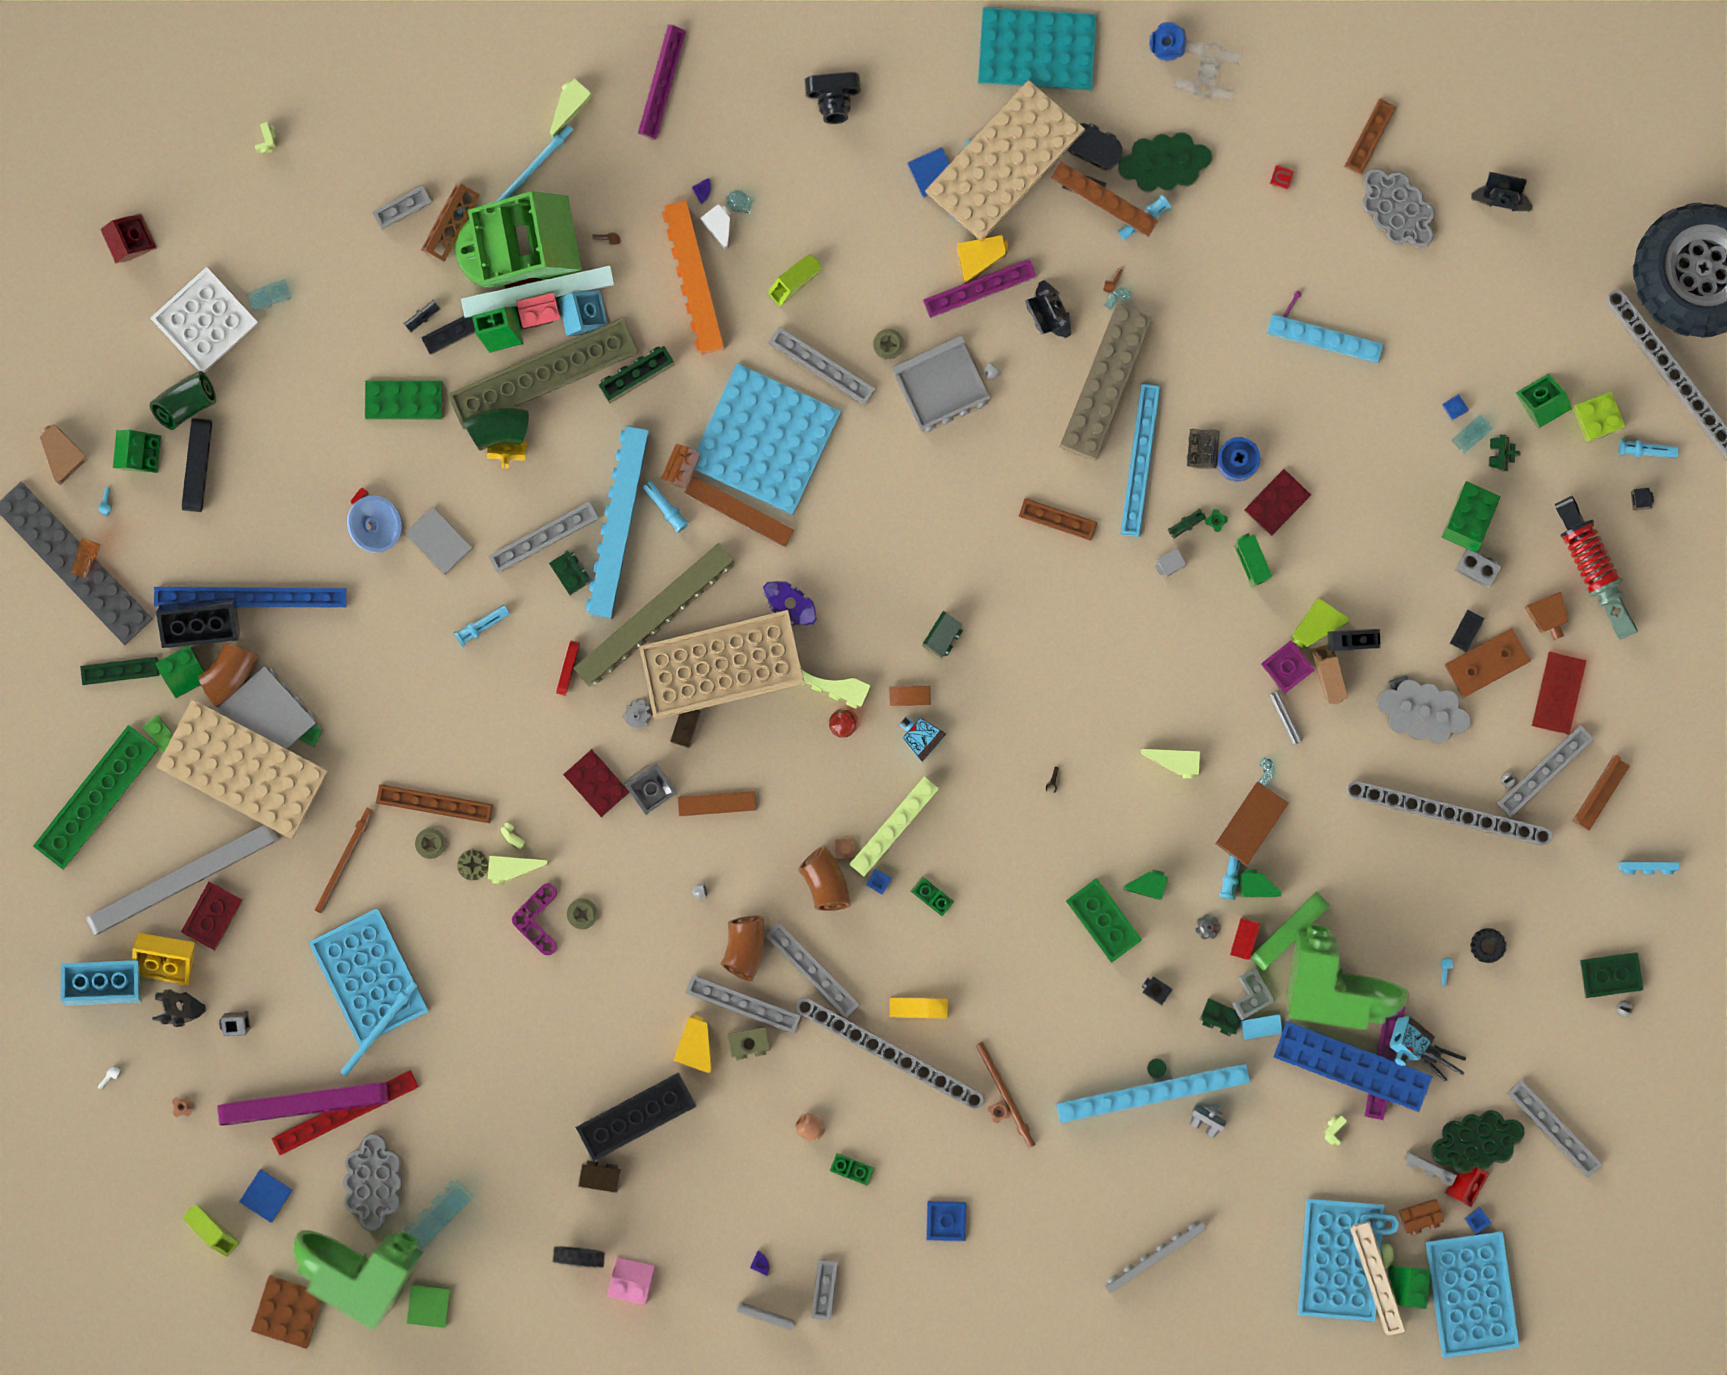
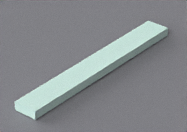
M610 266L462 298L461 303L464 317L469 318L473 315L503 307H518L516 300L553 291L555 298H559L573 292H585L613 286L614 281Z

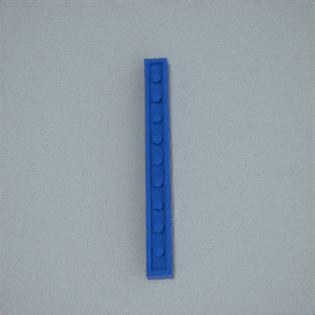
M154 587L155 607L164 604L235 597L237 607L347 608L346 588Z

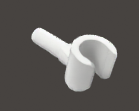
M111 1067L103 1081L98 1085V1088L102 1089L111 1077L117 1079L121 1069Z

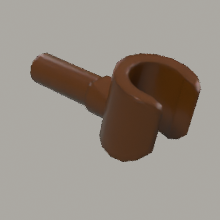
M609 233L608 235L593 234L592 236L593 239H609L610 245L620 243L619 235L616 233Z

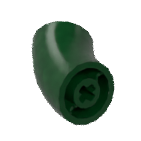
M198 371L162 392L150 402L149 406L153 416L161 425L167 429L175 430L195 414L216 403V394L207 375L203 371Z
M496 408L470 415L462 419L475 445L479 451H482L486 448L502 444L521 445L526 435L529 413L528 410L518 408Z

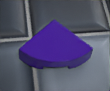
M709 178L692 187L700 204H703L710 195L711 184Z
M758 1250L750 1268L768 1276V1260Z

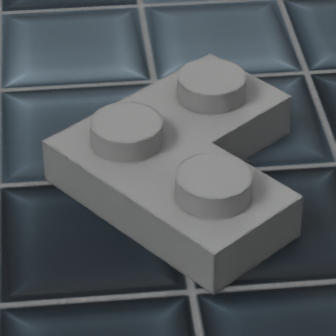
M1256 968L1238 977L1247 995L1235 1001L1232 1005L1241 1020L1274 1002L1272 995Z

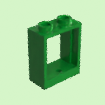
M1248 533L1238 537L1239 539H1237L1234 547L1251 587L1253 588L1269 581L1273 576L1255 534L1250 536Z

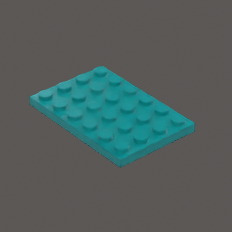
M983 7L978 84L1024 86L1029 80L1036 87L1092 91L1096 14Z

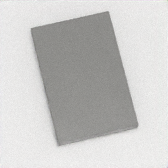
M433 507L405 532L444 575L472 549Z
M742 1302L739 1303L737 1309L739 1313L790 1330L794 1326L795 1321Z

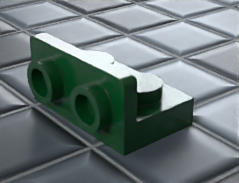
M567 550L549 564L571 596L588 585L587 579L590 577L584 568L580 570L576 564L579 560L574 552L570 554Z
M1209 998L1199 1019L1203 1021L1202 1025L1211 1029L1214 1026L1221 1029L1220 1033L1229 1037L1231 1034L1236 1035L1241 1022L1235 1009Z

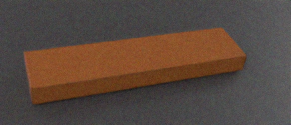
M1381 99L1378 100L1344 167L1360 175L1362 174L1396 109L1395 106Z
M1024 498L1018 516L1090 541L1097 524L1095 521Z
M755 791L678 797L679 817L756 811Z

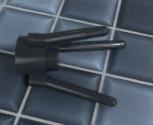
M1430 1045L1422 1056L1425 1059L1424 1063L1429 1065L1444 1081H1447V1078L1433 1064H1436L1437 1061H1440L1461 1075L1464 1074L1462 1070L1441 1058V1053L1465 1061L1466 1057L1442 1049L1437 1045Z

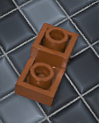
M930 686L889 687L890 706L931 705Z

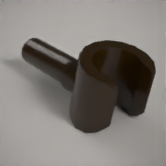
M1054 767L1052 778L1046 784V792L1049 785H1054L1053 794L1056 792L1057 785L1055 783L1059 767Z

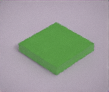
M411 1285L407 1324L446 1328L450 1289Z

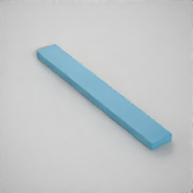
M1141 383L1121 535L1140 537L1160 386Z

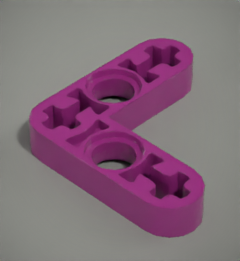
M551 884L541 886L512 916L513 925L542 954L547 956L555 953L557 945L534 919L557 895L556 888ZM544 888H552V897L546 896L543 899L546 903L543 905L542 901L536 898V896L539 894L542 897L545 893L543 891ZM534 900L540 904V908L536 912H532L529 909L530 902ZM526 908L527 912L533 916L529 918L527 915L524 918L525 924H517L516 917L518 915L523 916L525 912L522 910ZM537 928L540 931L537 939L530 938V929ZM543 935L546 936L543 939L546 943L551 942L553 944L551 952L548 950L545 952L543 950L545 946L541 942L539 946L536 944Z

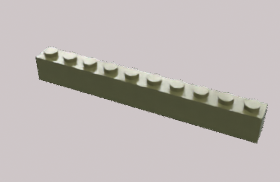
M719 543L715 545L573 669L589 687L591 685L596 686L603 680L601 678L602 675L606 672L610 674L617 668V662L620 660L625 661L632 655L631 650L635 647L639 649V646L644 645L646 637L649 635L654 636L661 630L660 625L664 622L668 624L673 620L675 612L679 609L683 611L690 605L689 600L693 597L697 599L704 593V587L708 584L712 586L719 580L718 575L722 572L726 574L733 568L732 563L734 560Z

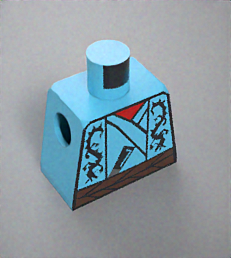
M906 716L899 724L907 732L902 739L921 762L927 758L946 736L945 732L922 718H919L914 723Z
M1411 1016L1397 1019L1390 1042V1047L1398 1053L1395 1062L1402 1066H1405L1407 1061L1419 1060L1435 1038Z

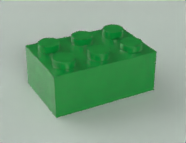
M1466 481L1458 494L1441 538L1476 553L1484 540L1501 496Z

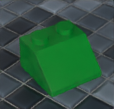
M1549 373L1516 392L1528 415L1539 428L1572 409L1567 393Z
M190 645L155 663L175 698L201 686L198 676L204 673L205 670L193 647Z
M1154 869L1152 872H1148L1124 885L1122 890L1161 900L1168 877L1164 876L1165 872Z
M1257 869L1244 870V873L1240 874V898L1282 896V892L1262 873H1257Z
M1390 1265L1388 1277L1398 1306L1427 1309L1430 1270Z

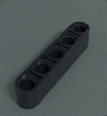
M192 418L182 511L202 512L212 420Z

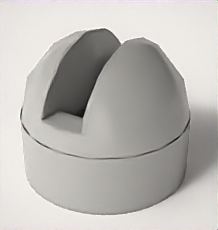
M988 363L984 370L985 376L989 379H995L1001 373L998 368Z
M1511 772L1504 773L1500 779L1501 784L1507 788L1514 786L1517 780L1516 776ZM1512 776L1514 779L1506 784L1504 780Z
M700 883L693 887L692 893L694 897L699 899L707 898L705 883Z
M1624 1001L1617 1005L1616 1011L1618 1015L1627 1017L1631 1015L1633 1008L1629 1002ZM1621 1006H1624V1007L1630 1009V1011L1627 1012V1011L1622 1010V1009H1620V1008H1621Z

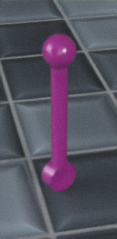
M1300 291L1294 292V298L1282 317H1287L1297 298L1301 297Z

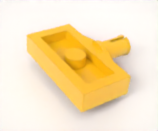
M523 441L521 445L502 444L489 447L487 449V458L502 459L501 467L507 469L509 468V460L525 461L527 441Z

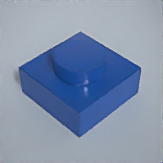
M1459 394L1442 404L1452 421L1469 411Z
M875 869L866 886L883 895L892 878Z
M1480 1207L1464 1218L1475 1234L1491 1224V1221Z

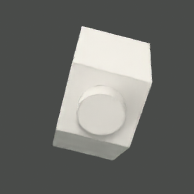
M717 204L700 219L723 249L726 250L729 243L731 224L729 216L731 214L725 206L721 208Z

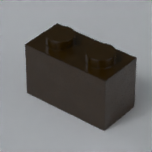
M700 710L679 714L671 737V743L690 748L701 714Z
M587 1160L586 1164L582 1163L578 1187L617 1193L621 1169H617V1165L606 1163V1167L598 1166L596 1161Z

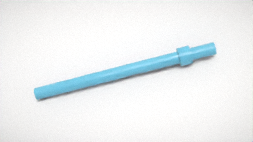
M567 125L559 135L556 134L551 139L552 142L496 201L510 198L557 147L560 148L563 145L564 140L573 129Z
M414 981L408 985L404 992H400L396 997L397 1001L340 1071L344 1076L349 1074L402 1005H406L410 1000V995L418 986Z

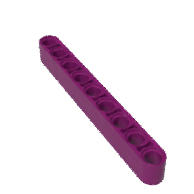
M372 1083L217 1105L219 1125H234L388 1103L387 1083Z

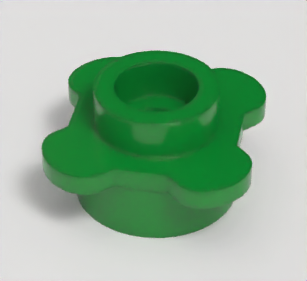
M1217 509L1212 510L1211 516L1205 519V524L1214 528L1215 532H1220L1223 524L1228 522L1227 516H1223Z

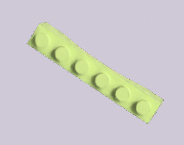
M802 670L804 684L812 685L811 689L821 693L823 690L829 693L828 697L836 701L843 699L847 701V706L854 709L857 706L862 707L871 687L855 678L837 681L824 680L811 676Z
M924 776L849 865L865 877L893 842L937 793L939 788Z

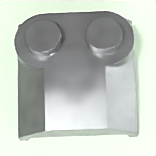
M656 762L645 766L629 777L624 783L645 815H648L650 811L678 794Z

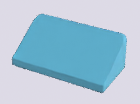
M1280 1014L1241 1021L1244 1040L1282 1034Z

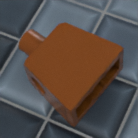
M1561 592L1525 606L1527 613L1540 633L1550 630L1553 640L1564 636L1560 625L1567 623L1568 618Z

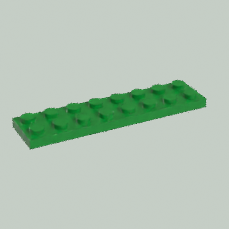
M128 725L42 833L33 847L64 870L159 748Z

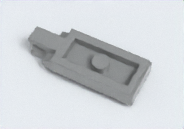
M1409 1151L1404 1157L1408 1161L1407 1165L1418 1169L1419 1166L1425 1169V1174L1434 1178L1437 1175L1441 1178L1443 1184L1452 1186L1456 1174Z

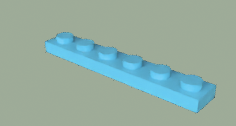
M1273 314L1267 334L1374 363H1378L1383 346L1381 343Z

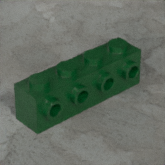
M658 346L650 351L651 354L646 357L641 356L633 361L634 364L629 367L626 365L617 370L618 373L611 377L609 375L601 380V383L598 385L609 404L675 365L665 346L661 348Z

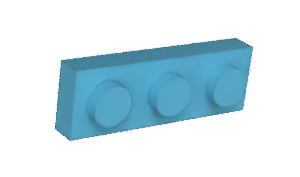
M1679 862L1618 863V871H1624V874H1635V871H1643V874H1655V871H1662V874L1670 875L1674 874V871L1679 870Z

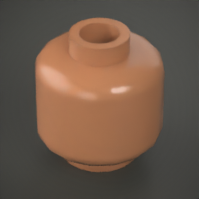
M812 1113L802 1114L795 1124L797 1134L807 1141H814L816 1138L820 1139L825 1132L823 1120Z

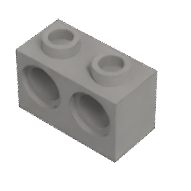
M1466 549L1455 571L1488 589L1501 569V566L1498 565L1499 562L1491 557L1486 559L1481 556L1482 553L1479 550L1475 553ZM1467 557L1475 560L1474 567L1467 566ZM1483 567H1489L1492 570L1491 576L1483 574Z

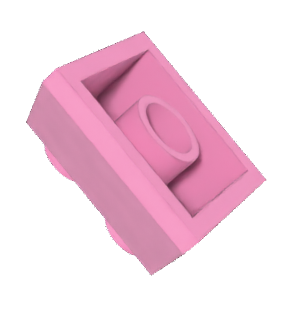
M617 1257L607 1296L645 1305L655 1266Z

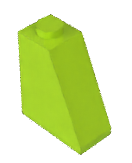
M808 254L780 275L767 294L780 307L817 276L823 267L815 257Z
M1317 598L1292 634L1291 638L1294 639L1292 642L1300 648L1303 646L1307 648L1327 636V631L1339 629L1347 624L1350 619L1320 598Z
M197 1204L190 1207L183 1217L184 1221L210 1248L226 1257L240 1243L204 1208Z

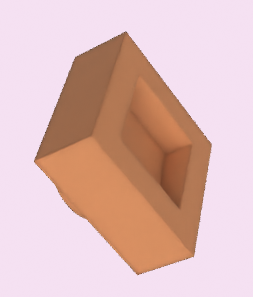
M835 839V859H854V839Z

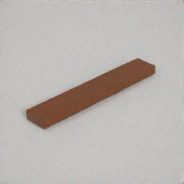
M695 476L692 477L684 492L783 547H786L794 532L790 527Z
M380 784L376 804L489 824L493 804Z

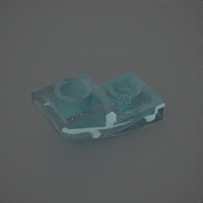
M285 280L256 289L248 293L247 297L253 312L270 308L272 304L290 300L291 294Z
M1480 414L1458 433L1452 441L1465 454L1489 433L1493 427Z

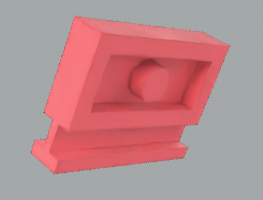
M554 291L516 300L523 328L560 320Z

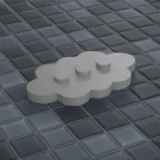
M1381 169L1368 171L1363 180L1364 187L1368 193L1363 198L1362 206L1366 213L1374 216L1375 226L1379 230L1386 231L1388 240L1393 244L1402 245L1409 241L1416 248L1427 247L1433 239V231L1429 224L1434 218V209L1428 202L1423 201L1421 190L1418 187L1410 186V180L1404 173L1394 172L1388 176Z
M1405 680L1398 685L1396 690L1388 689L1382 691L1377 698L1379 710L1389 715L1388 723L1390 728L1397 733L1408 732L1414 739L1421 740L1427 737L1433 743H1443L1449 738L1451 733H1463L1470 726L1468 713L1458 708L1459 700L1457 695L1450 690L1439 691L1433 684L1420 686L1414 680Z
M371 1134L362 1140L361 1150L353 1151L347 1156L345 1164L349 1173L345 1176L343 1183L348 1191L344 1201L345 1207L352 1214H359V1221L364 1229L375 1231L384 1224L385 1215L392 1214L399 1208L400 1198L396 1192L401 1188L402 1180L397 1174L401 1165L398 1154L393 1151H386V1142L383 1137Z

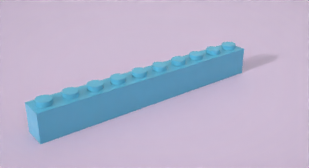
M629 426L625 427V431L621 430L619 441L622 442V447L617 450L616 460H619L618 467L613 469L612 479H615L614 487L610 486L608 497L611 498L610 505H606L604 515L607 516V522L602 524L601 535H604L603 542H599L597 549L600 557L599 561H595L593 572H596L595 580H591L589 591H592L591 599H587L586 610H589V615L612 619L649 436L648 430Z
M1246 1064L1056 1103L1059 1121L1063 1123L1250 1083Z

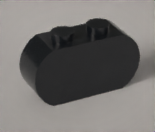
M1081 123L1080 125L1085 131L1068 148L1070 154L1104 171L1116 167L1122 156V145L1116 139L1117 136L1110 132L1104 133L1100 131V128L1092 123L1089 125Z
M1380 629L1327 631L1328 651L1381 648Z

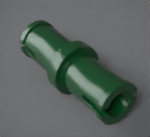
M1199 508L1188 517H1182L1180 522L1168 528L1169 534H1172L1171 537L1175 539L1185 531L1192 530V527L1202 520H1205L1206 516L1204 513H1201L1202 510Z

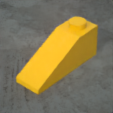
M890 998L889 1017L947 1019L948 999Z

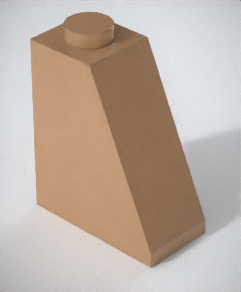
M53 424L52 426L48 425L42 430L40 439L54 480L61 485L88 458Z
M1328 645L1312 649V657L1329 704L1341 703L1348 697L1334 651H1328Z

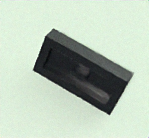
M1467 610L1449 644L1466 653L1485 618Z

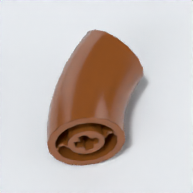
M223 644L214 663L198 676L203 690L216 707L223 704L244 684L255 665L258 654L244 648Z
M825 845L821 846L810 854L798 868V871L803 875L810 887L814 907L820 911H835L849 908L851 906L850 896L843 873Z
M758 915L740 917L728 922V944L721 961V966L748 982H752L757 973L764 948V917Z

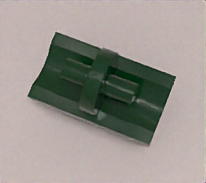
M1500 435V437L1490 439V449L1499 450V456L1489 457L1490 467L1501 471H1508V459L1509 463H1515V456H1521V451H1515L1516 444L1511 443L1509 450L1510 437Z

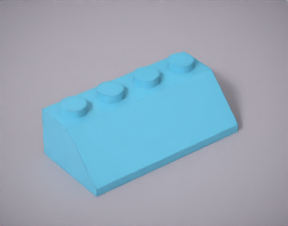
M139 961L61 963V1002L64 1006L142 1003Z

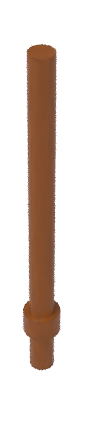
M367 807L361 820L357 821L356 829L315 911L322 913L363 831H366L367 823L374 810Z
M980 1042L976 1047L1018 1126L1019 1134L1023 1136L1027 1146L1031 1148L1036 1144L1029 1133L1030 1128L1027 1123H1024L983 1042Z

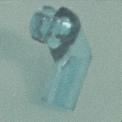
M1125 287L1117 289L1111 293L1104 305L1112 310L1120 298L1127 300L1131 292L1126 290L1127 288Z
M1264 757L1259 762L1260 766L1263 767L1264 774L1258 782L1266 787L1273 778L1275 770L1273 761Z

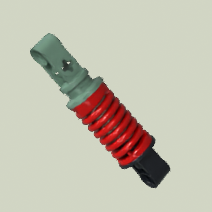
M1573 496L1555 503V508L1567 529L1560 536L1565 544H1569L1568 550L1573 551L1571 557L1575 558L1574 563L1578 565V571H1582L1580 575L1582 578H1585L1584 584L1589 585L1587 587L1589 596H1596L1599 600V606H1604L1619 640L1637 633L1636 625L1621 598L1624 596V593L1618 588V585L1623 580L1618 576L1617 570L1612 569L1614 564L1608 563L1611 561V558L1606 556L1608 554L1607 550H1601L1605 547L1603 543H1599L1601 537L1592 538L1598 533L1596 529L1593 530L1592 528L1594 520L1584 521ZM1614 606H1616V608H1621V611L1619 612L1620 616H1618L1617 614H1613L1612 611L1615 610Z

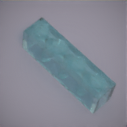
M452 1180L444 1188L446 1192L442 1196L438 1194L431 1201L433 1205L428 1210L424 1208L417 1215L419 1220L415 1224L411 1222L405 1227L404 1231L418 1241L419 1244L416 1247L418 1250L422 1251L475 1197L459 1180L456 1182Z

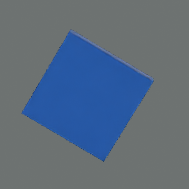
M942 147L907 163L923 198L929 196L925 190L950 165Z
M260 1169L239 1202L272 1223L293 1190Z
M927 1201L926 1240L965 1241L966 1202Z

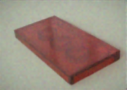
M1548 652L1531 724L1532 727L1565 735L1570 734L1587 660Z

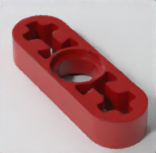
M570 640L556 694L563 696L567 694L580 642Z

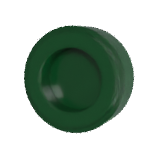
M1152 1059L1147 1065V1072L1151 1077L1160 1078L1166 1073V1064L1161 1059Z

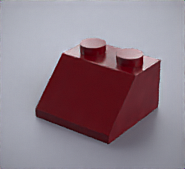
M142 214L112 220L100 229L116 264L130 261L157 248Z

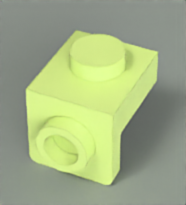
M268 122L260 124L265 143L255 145L257 152L262 154L273 151L272 148L276 147L274 138L277 136L274 127H270Z
M1334 1116L1327 1123L1329 1126L1323 1131L1326 1134L1324 1138L1331 1145L1335 1143L1339 1146L1341 1144L1334 1134L1347 1122L1342 1116L1338 1118Z

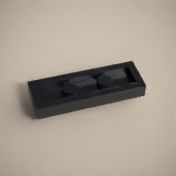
M463 316L421 337L429 354L432 355L476 333L473 318H465Z

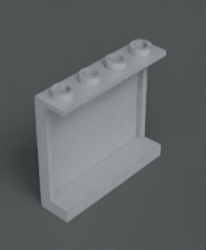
M962 336L892 367L894 376L921 432L925 430L928 433L936 429L935 425L943 423V425L950 423L954 420L953 417L959 414L961 417L971 412L970 409L976 406L978 409L988 405L987 401L991 398L966 349Z
M264 666L215 711L289 749L308 730L317 725L315 721L317 717L310 710L306 711L302 707L304 703L297 695L293 697L289 693L291 688L284 681L282 683L278 681L276 677L279 675L271 667L268 669Z

